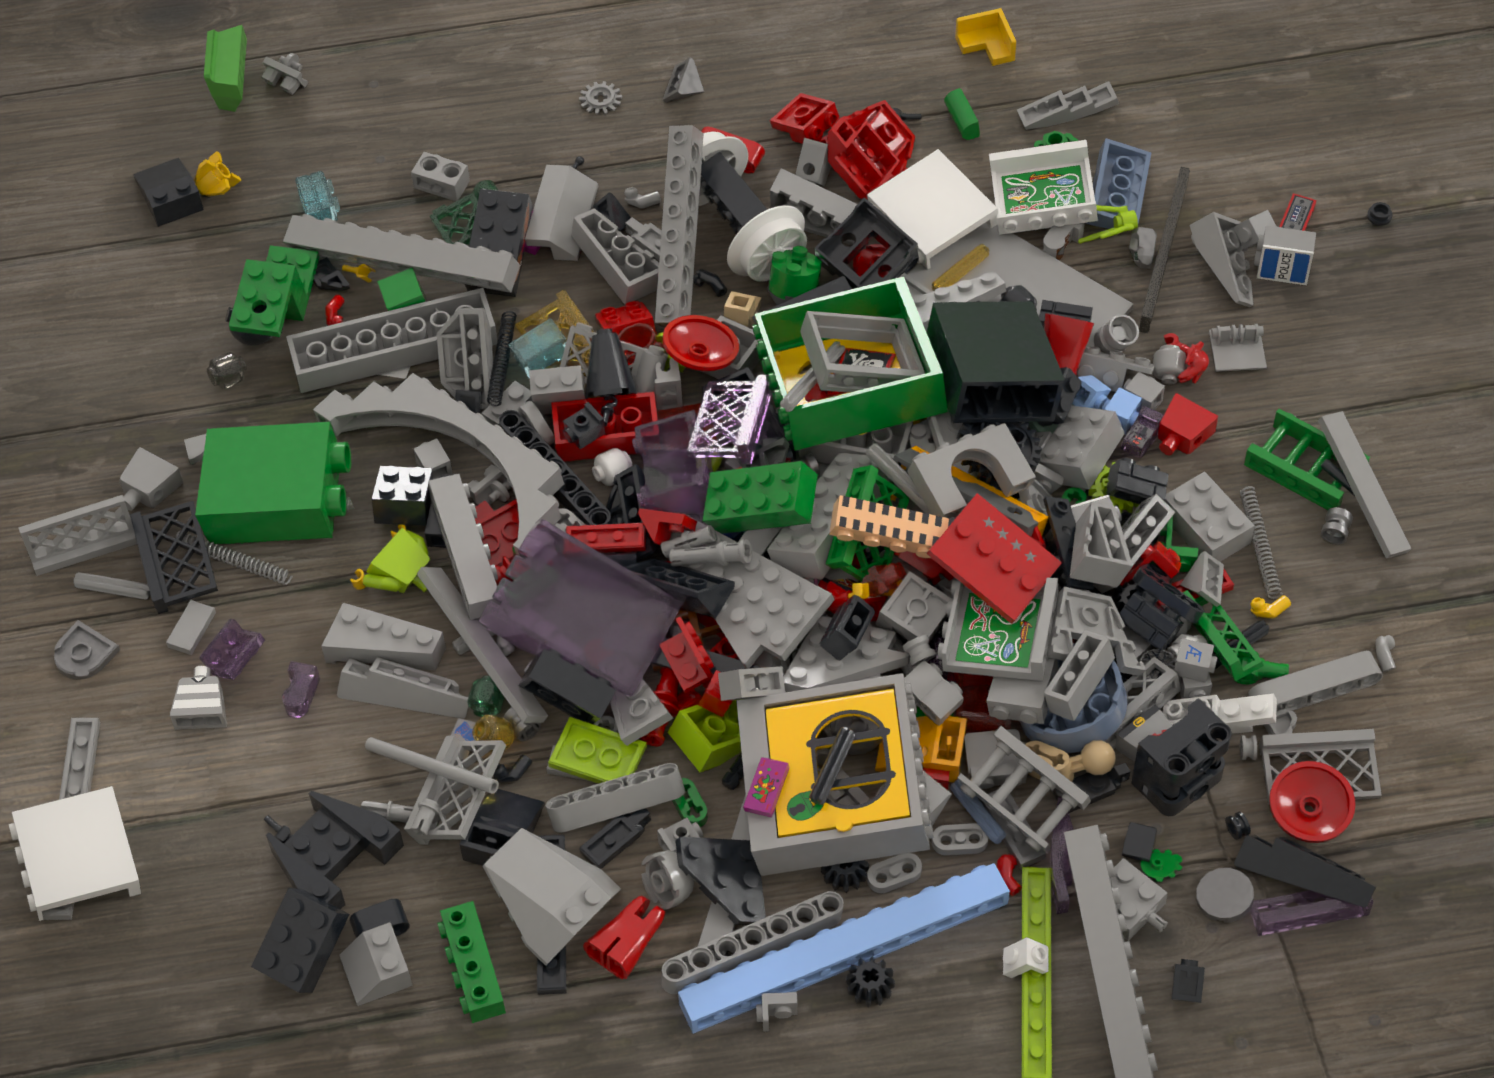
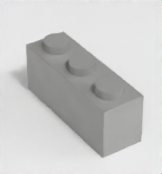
M1084 630L1044 692L1050 713L1075 721L1115 658L1109 638Z

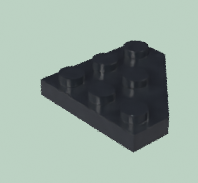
M679 837L675 840L679 868L686 876L689 874L700 885L699 889L714 904L718 903L729 914L727 917L735 925H750L766 918L761 874L751 853L750 840Z

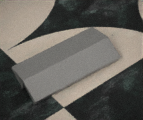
M546 165L526 233V245L551 247L554 260L578 261L581 248L571 236L573 218L593 208L598 183L571 166Z

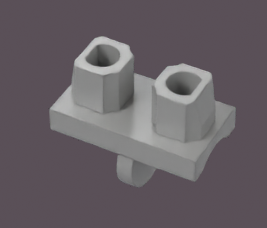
M290 53L287 57L281 56L279 62L265 57L263 64L267 68L263 73L262 79L266 83L275 86L279 78L282 77L284 80L280 87L291 95L295 93L299 86L304 88L307 86L308 81L303 79L302 73L299 72L302 69V64L299 63L298 55Z
M490 465L485 469V478L480 482L472 480L468 483L470 497L474 500L476 506L485 500L491 505L497 499L506 502L510 498L508 490L511 488V485L495 465Z

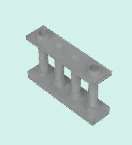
M1000 726L994 733L995 739L998 742L996 750L970 780L962 773L957 777L962 784L960 789L972 799L977 796L1027 837L1025 842L1035 851L1039 852L1042 849L1048 853L1051 848L1045 841L1047 836L1071 808H1075L1078 805L1084 810L1091 802L1089 795ZM1012 753L1020 759L1017 762L1019 765L991 798L979 786L1005 755L1009 756ZM1034 770L1041 776V783L1017 812L1012 815L1001 804L1027 772L1031 773ZM1056 788L1064 794L1061 797L1063 800L1035 833L1022 822L1046 793Z

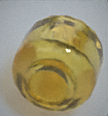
M488 714L475 723L472 735L474 741L502 740L506 744L505 752L514 740V729L508 719Z

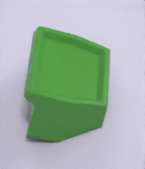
M242 25L220 32L215 31V29L207 32L204 79L218 108L236 112L243 97L247 38Z

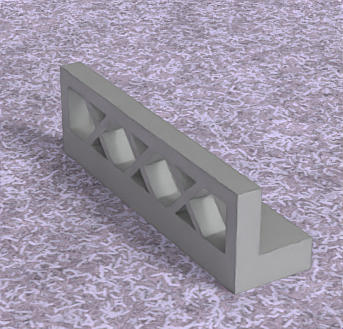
M1153 657L1144 665L1146 671L1140 676L1133 675L1123 683L1127 694V711L1119 728L1104 741L1109 743L1113 750L1116 748L1117 734L1153 705L1158 706L1160 709L1181 691L1178 673L1156 657ZM1155 668L1163 673L1157 679H1147V675ZM1143 687V692L1138 696H1128V691L1132 688Z

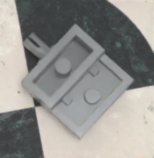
M1123 858L1114 867L1116 877L1111 878L1112 886H1118L1122 904H1117L1118 914H1124L1128 931L1123 932V937L1129 941L1147 922L1159 930V932H1162L1168 922L1156 913L1166 904L1167 892Z

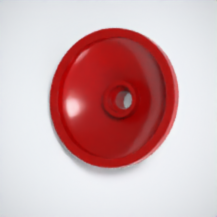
M700 315L678 317L668 323L663 332L662 342L666 352L677 363L692 370L705 372L720 370L731 365L738 355L739 342L734 332L722 322L710 317Z
M1304 761L1290 765L1276 777L1270 790L1269 804L1273 818L1284 832L1300 841L1321 843L1338 837L1347 829L1355 813V796L1350 783L1338 770L1321 762ZM1304 806H1312L1314 811L1308 812Z

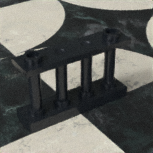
M1045 497L1043 501L1048 520L1042 534V539L1046 544L1045 549L1052 555L1058 550L1060 561L1062 562L1050 578L1059 579L1064 573L1066 583L1060 588L1058 581V594L1064 587L1092 591L1094 589L1093 582L1070 578L1076 523L1069 499ZM1052 529L1054 538L1048 544L1045 535Z

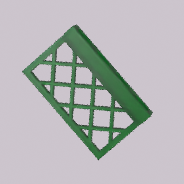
M872 465L853 469L846 492L847 497L875 503L883 499L884 505L893 506L890 496L894 495L900 499L898 508L907 509L909 497L901 489L879 476V469ZM875 483L878 485L881 496L875 498L873 493ZM833 536L825 565L832 569L840 568L859 581L869 583V587L880 592L884 590L894 551L890 550V547L884 546L885 553L880 558L877 547H870L865 544L861 546L860 541H842L837 536ZM869 547L873 562L867 564L863 549ZM855 553L860 564L858 569L851 566ZM874 565L878 572L877 581L872 578L869 570Z

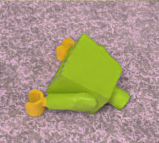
M398 525V533L390 531L392 539L370 563L366 571L369 574L365 575L361 569L355 571L359 579H350L353 587L357 590L370 587L404 593L413 583L425 593L428 589L417 575L420 568L427 567L430 562L424 538L406 530L405 525Z

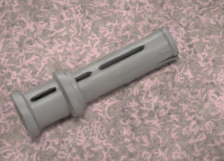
M743 539L739 543L729 544L726 541H721L716 546L672 549L669 558L672 566L711 562L728 565L730 562L742 561L745 564L751 562L752 548L748 539Z

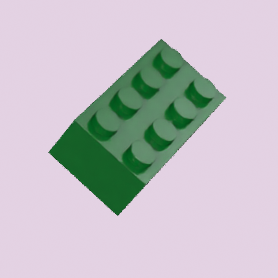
M802 461L710 472L703 522L708 526L711 525L715 531L721 534L811 524L818 474Z

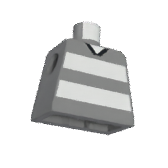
M197 666L194 668L193 677L181 678L179 680L170 711V717L175 730L227 727L222 687L218 677L210 676V668Z

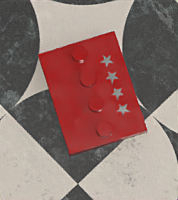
M978 493L927 552L928 556L1011 624L1044 586L1046 579L1050 578L1062 563Z

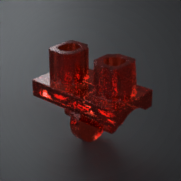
M901 562L878 565L868 569L869 574L863 578L861 583H869V597H876L895 591L898 588L897 582L904 579L907 573Z

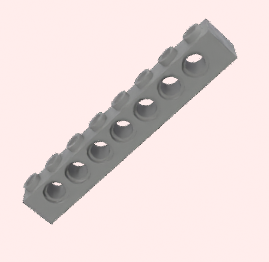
M693 125L669 126L655 323L664 328L678 317L691 315L704 133Z

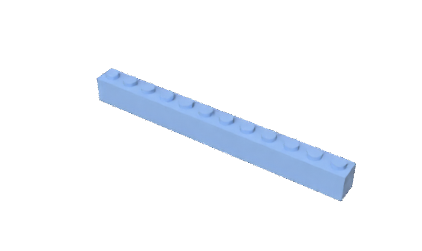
M995 863L988 866H978L971 873L961 877L953 876L944 884L936 887H926L917 895L909 898H899L892 905L885 908H875L858 919L850 918L844 921L841 926L831 930L823 929L807 940H796L780 951H769L762 958L753 962H742L731 971L715 973L704 982L688 984L678 992L679 1005L692 1033H696L756 1008V1004H762V994L796 992L849 970L851 964L858 966L860 957L865 962H868L871 956L876 959L1008 904L1010 891Z

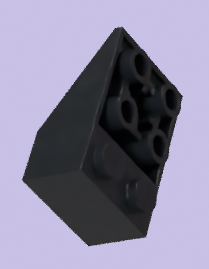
M498 789L494 794L488 793L479 806L465 840L461 839L459 844L463 860L483 866L521 828L533 833L545 802Z

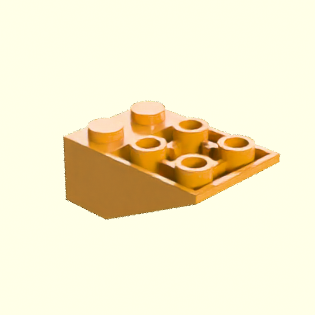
M927 716L916 717L920 730L919 744L922 748L924 760L922 767L950 771L949 782H955L960 773L967 719L949 716L938 726ZM883 740L879 745L875 771L879 772L886 771Z

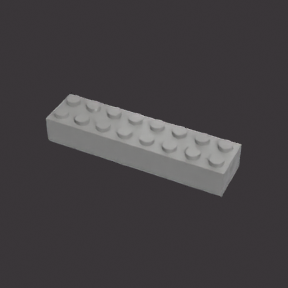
M480 288L286 336L301 393L439 359L437 332L461 308H484L491 327L492 346L497 345L496 327L484 289Z

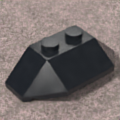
M637 464L615 475L613 481L615 485L610 492L606 505L611 514L612 524L643 523L638 514L639 508L661 511L658 496ZM646 529L645 551L631 552H636L638 562L654 553L660 545L652 540Z

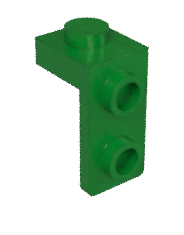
M1172 516L1160 531V536H1165V542L1161 543L1167 549H1173L1180 557L1181 567L1179 572L1190 571L1198 559V548L1171 546Z

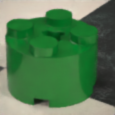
M795 246L793 250H785L784 252H773L769 276L770 292L776 297L785 300V296L795 298L819 287L822 261L815 255L808 253L807 248L803 246Z

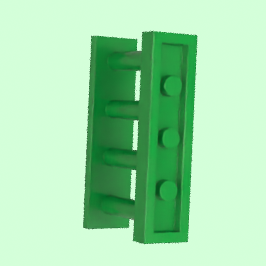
M1278 409L1273 424L1276 430L1263 447L1253 443L1249 446L1244 465L1326 510L1334 507L1340 508L1344 492L1340 489L1343 486L1335 479L1332 484H1328L1317 478L1323 470L1320 465L1326 458L1329 461L1331 458L1337 461L1324 433L1296 418L1293 414ZM1287 434L1299 442L1287 458L1283 460L1272 454V451ZM1309 446L1322 454L1310 470L1305 472L1294 465ZM1364 453V455H1365V457H1366V459H1367V461H1368V463H1369L1370 456H1368V455H1366V454Z

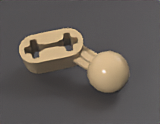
M1102 740L1089 742L1081 750L1080 755L1069 757L1065 751L1041 741H1030L1025 744L1071 782L1074 779L1075 772L1086 770L1093 775H1104L1115 765L1116 757L1113 748L1109 743ZM1034 770L1031 773L1028 772L1029 775L1040 780L1041 776Z

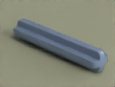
M957 779L951 784L950 790L989 839L995 844L1001 843L1006 838L1005 831L976 796L972 799L960 789L962 784Z

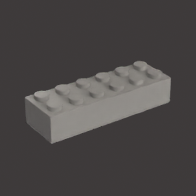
M838 453L817 481L811 524L783 527L767 549L771 561L800 577L823 579L830 569L825 564L833 540V535H829L834 503L840 495L846 496L853 469L868 465L879 468L866 455ZM879 469L878 475L887 480L888 476ZM876 483L873 488L875 498L881 496Z

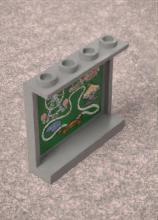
M1047 578L1045 588L1039 590L1012 624L958 579L953 580L951 596L954 598L953 601H948L947 605L949 621L943 623L942 637L945 640L944 643H939L938 659L942 660L943 671L1043 681L1058 599V578Z

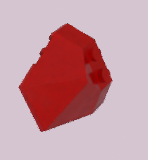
M883 100L861 111L858 110L851 115L841 117L828 131V162L858 198H866L868 200L867 194L908 169L906 168L907 160L912 155L915 135L886 100Z

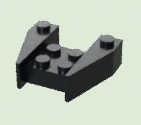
M310 791L308 794L313 810L316 813L284 844L269 832L266 834L271 852L293 888L303 889L342 909L346 905L342 891L332 881L364 849L385 865L404 846L401 831L378 813Z

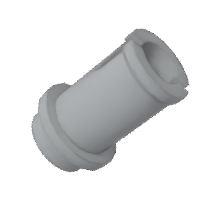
M427 798L419 802V811L410 831L417 835L422 825L420 836L426 837L434 816L440 812L438 809L439 804Z

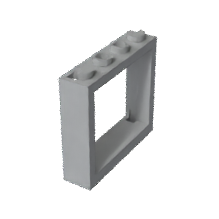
M814 311L806 312L800 332L820 390L854 392L925 374L904 319ZM821 338L892 343L901 369L830 363Z

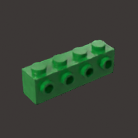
M471 901L440 910L442 921L437 924L441 939L447 938L449 946L444 947L448 963H455L457 971L452 972L456 989L462 988L464 996L459 998L463 1014L469 1013L472 1023L505 1014L503 998L474 902Z

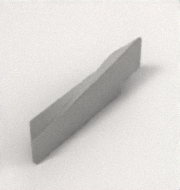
M378 657L372 666L349 658L341 671L337 697L341 699L462 719L466 717L470 703L469 697L460 695L459 685L454 680Z

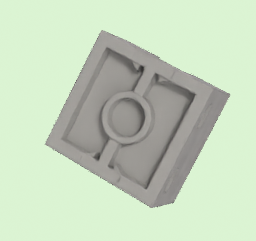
M909 571L879 612L876 625L884 630L897 632L906 638L907 642L919 636L928 635L930 643L948 618V601H953V599Z

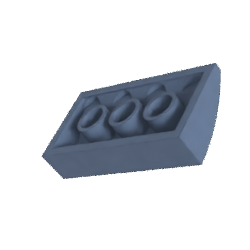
M1106 138L1099 151L1093 181L1096 205L1127 206L1128 211H1135L1139 223L1151 152ZM1097 211L1098 221L1087 222V224L1109 229L1114 228L1113 218L1118 213Z

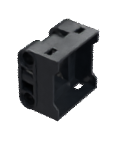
M863 198L855 206L852 213L814 248L815 256L822 261V267L832 276L835 274L839 277L845 276L849 286L853 289L899 278L903 273L908 274L919 260L918 243L866 198ZM874 237L887 250L860 277L847 265L868 245V241ZM846 240H853L855 242L850 247L843 245V242ZM884 271L889 272L884 278L879 276Z
M1199 698L1188 705V714L1161 735H1148L1138 743L1131 784L1161 814L1168 817L1177 815L1221 781L1225 766L1223 755L1228 751L1232 735L1230 727ZM1149 757L1153 760V765L1148 761ZM1165 797L1174 798L1175 800H1167Z

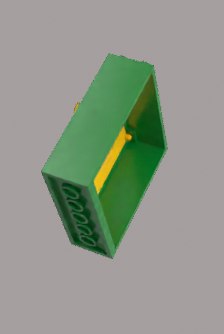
M904 277L755 314L756 324L752 325L755 340H759L757 341L758 344H756L758 357L763 359L761 364L764 375H768L766 378L770 392L774 391L772 397L775 408H780L777 409L781 425L786 424V426H783L785 438L787 441H792L795 451L855 435H864L867 432L948 412L943 372ZM807 311L900 318L905 320L925 374L812 402H806L804 397L791 412H786L785 408L780 406L783 398L806 374H800L801 371L811 364L800 332ZM821 338L825 351L834 342L838 341L842 346H845V349L853 348L896 354L892 343ZM896 356L891 368L901 369Z

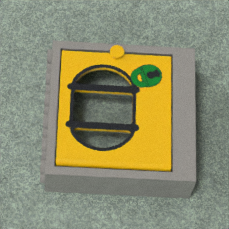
M903 673L737 700L746 797L761 757L786 762L790 767L776 804V814L774 810L771 818L747 812L751 853L761 876L930 850L929 839L934 838L932 823L929 819V799L926 796L925 790L927 782L925 771L922 767L924 760L922 748L919 744L920 730L915 715L917 707L911 683H905ZM848 716L863 717L874 722L879 729L854 733L855 738L852 744L882 739L886 771L836 779L830 791L886 782L881 792L873 799L858 805H841L828 798L823 805L811 802L809 795L819 776L816 750L832 747L837 737L817 739L821 730L832 721Z

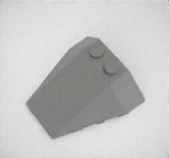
M523 828L483 865L499 898L502 897L509 910L508 915L512 922L515 921L522 934L521 939L525 946L545 965L621 890L600 868Z

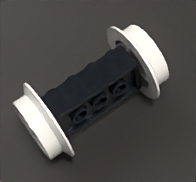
M719 132L704 133L699 206L708 202L711 205L714 203L724 221L727 219L730 222L729 226L736 235L731 242L727 254V263L730 269L738 275L750 276L755 281H768L773 252L793 250L795 246L806 248L807 236L804 232V216L793 206H777L767 210L741 178L748 162L746 145L738 138L726 137Z

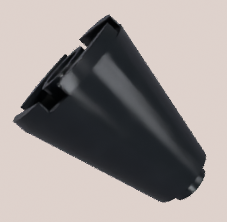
M612 329L597 330V335H593L591 340L585 391L586 399L593 398V396L605 397L629 393L636 394L637 388L618 333H612Z

